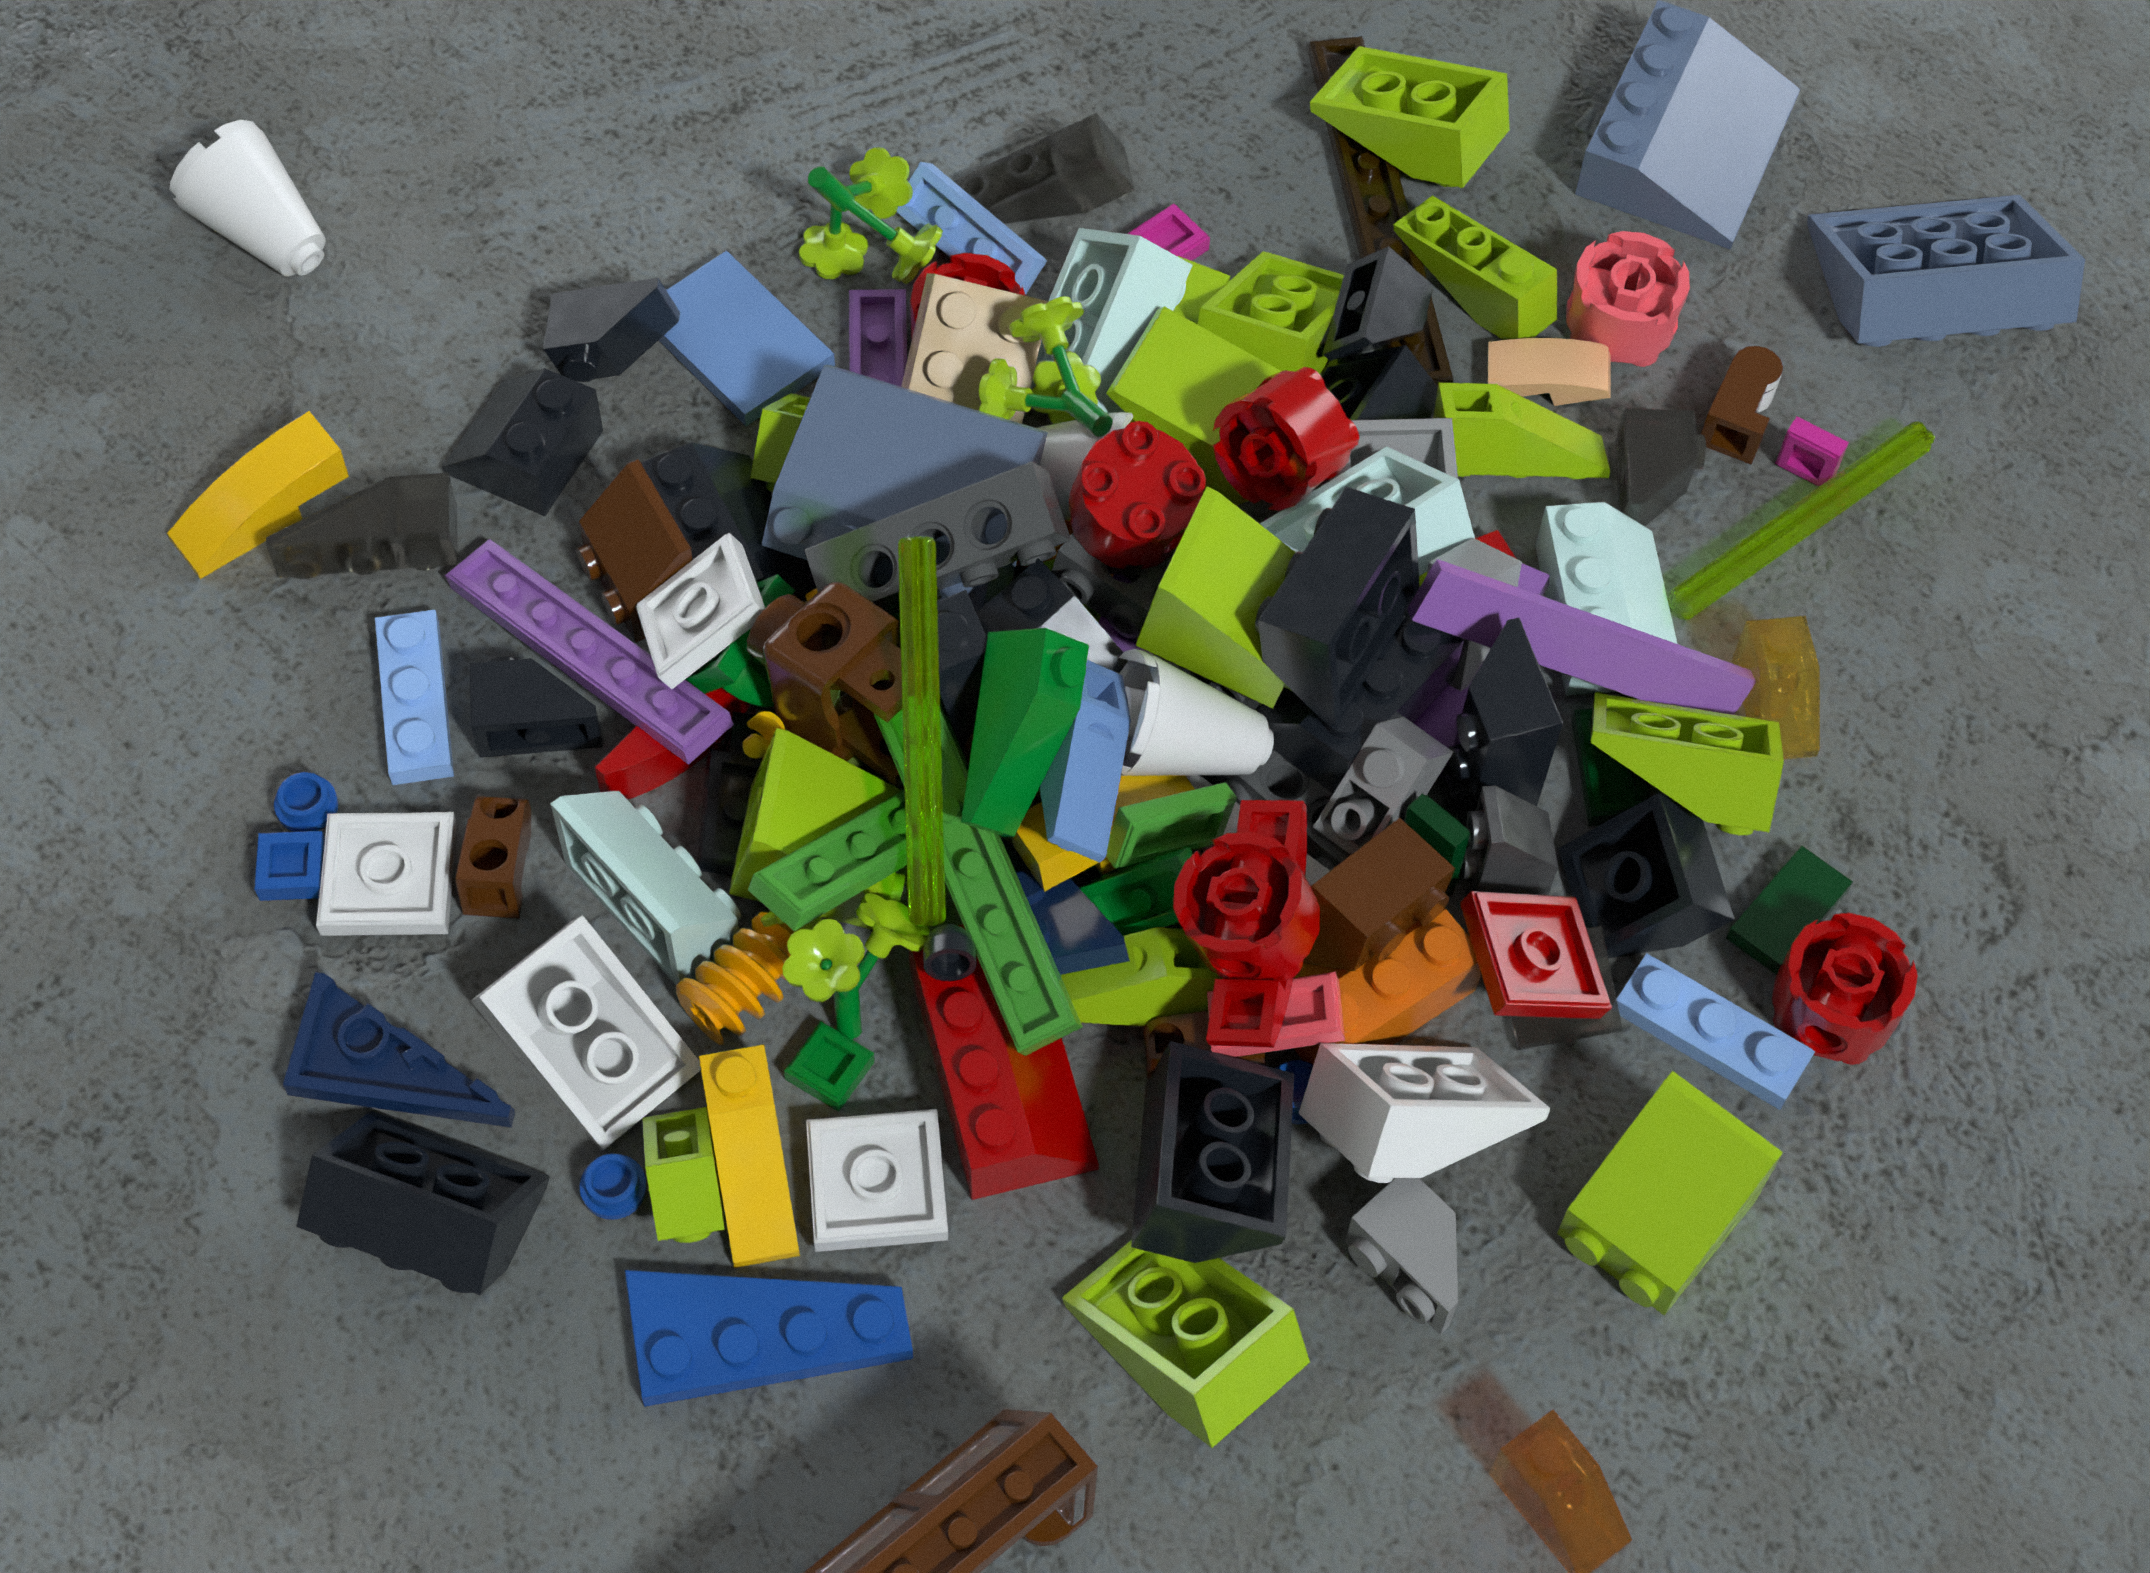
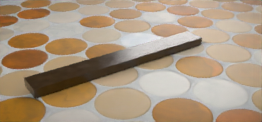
M1362 36L1310 42L1308 55L1318 92L1359 46L1365 47ZM1326 122L1360 259L1389 246L1426 278L1423 263L1394 231L1393 224L1409 213L1398 168ZM1431 296L1427 310V320L1423 330L1411 337H1405L1383 346V349L1406 345L1438 386L1439 383H1453L1454 379Z

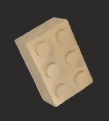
M927 273L901 387L979 411L981 405L979 397L981 378L989 373L992 360L1000 358L1005 359L1008 366H1013L1016 369V386L1030 388L1041 339L1035 342H1024L1022 337L1012 336L1009 326L1012 322L1021 318V312L1027 307L1040 303L1046 304L1049 301ZM1015 411L1014 416L1009 420L1022 424L1025 412Z

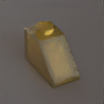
M1806 616L1746 621L1732 657L1733 664L1751 670L1757 681L1743 701L1746 717L1779 722L1784 759L1818 756L1820 751V667Z

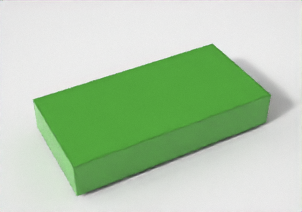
M1224 782L1119 807L1111 829L1106 857L1114 868H1120L1144 862L1189 846L1193 850L1213 845L1211 840L1224 834L1237 797L1227 783Z

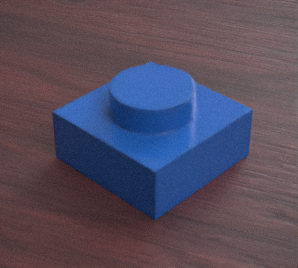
M322 831L258 833L254 890L259 901L319 898L325 837Z

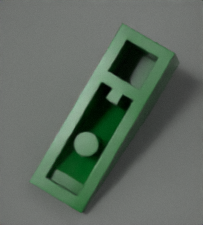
M1048 628L988 632L961 823L1004 837L1015 836L1080 710L1086 675L1088 644Z

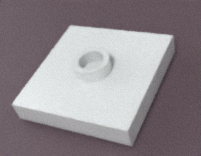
M730 533L721 537L636 605L658 678L671 689L675 688L752 628L758 616L765 609L743 545Z
M454 812L327 814L316 923L320 936L448 934L457 827Z
M937 1109L806 1120L815 1252L948 1240Z

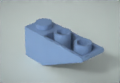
M1089 660L1086 663V675L1080 710L1040 785L1048 842L1056 844L1064 850L1073 851L1101 862L1107 854L1131 719L1123 675Z

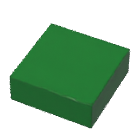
M820 1021L784 1070L785 1080L839 1112L875 1063L874 1052Z

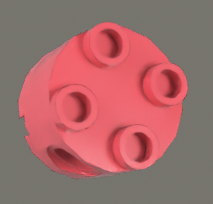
M1620 231L1608 234L1607 242L1599 243L1595 246V240L1585 248L1577 262L1574 273V289L1566 305V323L1571 331L1570 339L1591 341L1607 346L1611 355V362L1632 363L1639 367H1646L1657 361L1659 354L1669 347L1677 332L1678 317L1690 290L1689 270L1684 260L1682 267L1680 266L1679 262L1673 258L1675 249L1661 239L1641 232Z

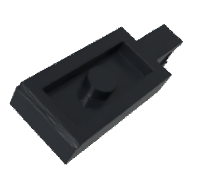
M733 711L731 717L733 726L725 732L724 744L714 742L706 760L697 864L703 872L733 875L751 785L763 760V757L751 758L743 750V741L751 734H756V730L750 729L747 726V722L755 716L753 714Z

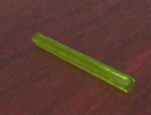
M1920 421L1911 422L1672 588L1667 599L1670 610L1674 611L1681 620H1689L1928 453L1931 449V444L1935 440L1933 432L1926 429L1925 425Z
M908 536L901 538L898 542L908 918L913 925L934 926L944 923L946 919L936 542L929 536Z

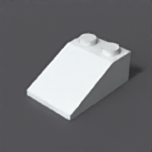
M583 915L570 921L471 1000L512 1053L600 1150L607 1148L701 1070L698 1058Z
M1320 1043L1299 1114L1320 1133V1138L1323 1142L1336 1148L1354 1165V1170L1357 1174L1370 1181L1388 1183L1393 1178H1423L1547 1119L1550 1107L1477 1047Z

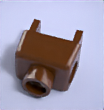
M841 582L827 584L807 603L790 594L774 600L762 611L753 624L747 639V651L753 659L767 669L775 713L782 720L785 729L847 762L853 756H856L894 786L898 787L902 783V779L892 756L882 753L887 744L874 713L888 723L931 682L930 670L904 652L899 620ZM830 690H841L849 694L853 699L850 709L841 716H838L833 706Z

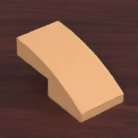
M1523 338L1488 342V384H1498L1522 397L1549 393L1554 406L1611 398V355L1609 348L1601 343L1575 339Z

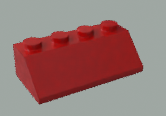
M964 924L957 925L965 929ZM923 949L919 952L909 950L910 973L971 1200L1099 1170V1163L1062 1038L1027 1056L1018 1053L977 955L976 969L971 975L957 981H941L930 977L925 972Z

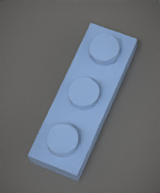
M920 162L909 180L913 189L912 199L908 204L898 206L897 213L918 231L928 223L932 226L937 225L943 232L936 246L949 257L960 253L982 254L1007 264L1015 273V281L1020 285V288L1023 286L1026 295L1047 260L931 163Z
M436 610L376 617L375 626L388 774L392 785L454 777L440 627Z
M1646 953L1612 1008V1012L1779 1110L1784 1105L1815 1053L1808 1046Z

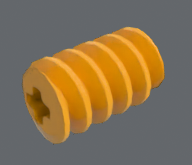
M760 912L752 919V930L742 928L733 935L734 947L722 945L714 952L715 963L704 961L696 967V980L684 978L676 985V994L680 1005L693 1022L718 1045L724 1044L720 1033L723 1027L738 1036L746 1032L739 1016L742 1010L758 1020L765 1015L758 999L759 995L763 994L776 1003H779L784 998L776 980L780 977L786 980L783 976L782 968L786 959L791 956L787 948V941L795 931L785 923L764 927L761 918L767 914L766 912Z

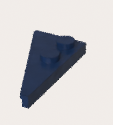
M1001 838L1060 975L1130 961L1124 936L1070 878L1044 892L1014 846Z
M315 972L283 1082V1087L288 1096L512 1128L515 1110L511 1105L500 1100L495 1090L477 1078L475 1081L471 1080L449 1065L444 1055L405 1028L391 1025L386 1021L383 1013L368 1003L365 1006L339 989L335 981L325 973Z

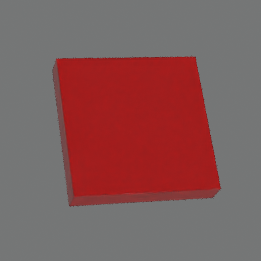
M1471 891L1460 902L1494 1015L1600 1019L1612 1009L1576 897Z

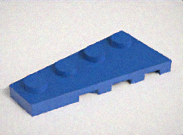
M625 1270L644 1407L913 1359V1348L902 1287Z

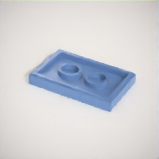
M727 251L666 290L680 311L679 322L659 341L745 426L761 417L762 409L790 393H796L818 378L824 365L835 366L834 353Z

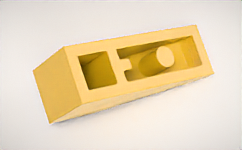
M763 1044L699 1056L734 1268L798 1257L800 1252L765 1046Z

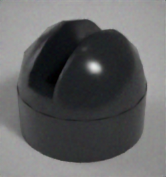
M954 924L940 925L929 933L923 947L924 970L930 977L941 981H957L968 977L974 972L977 965L976 948L971 934Z

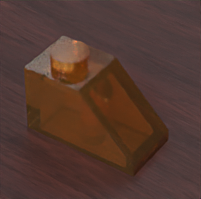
M1554 1409L1500 1448L1489 1475L1568 1573H1593L1631 1543V1535L1599 1464Z

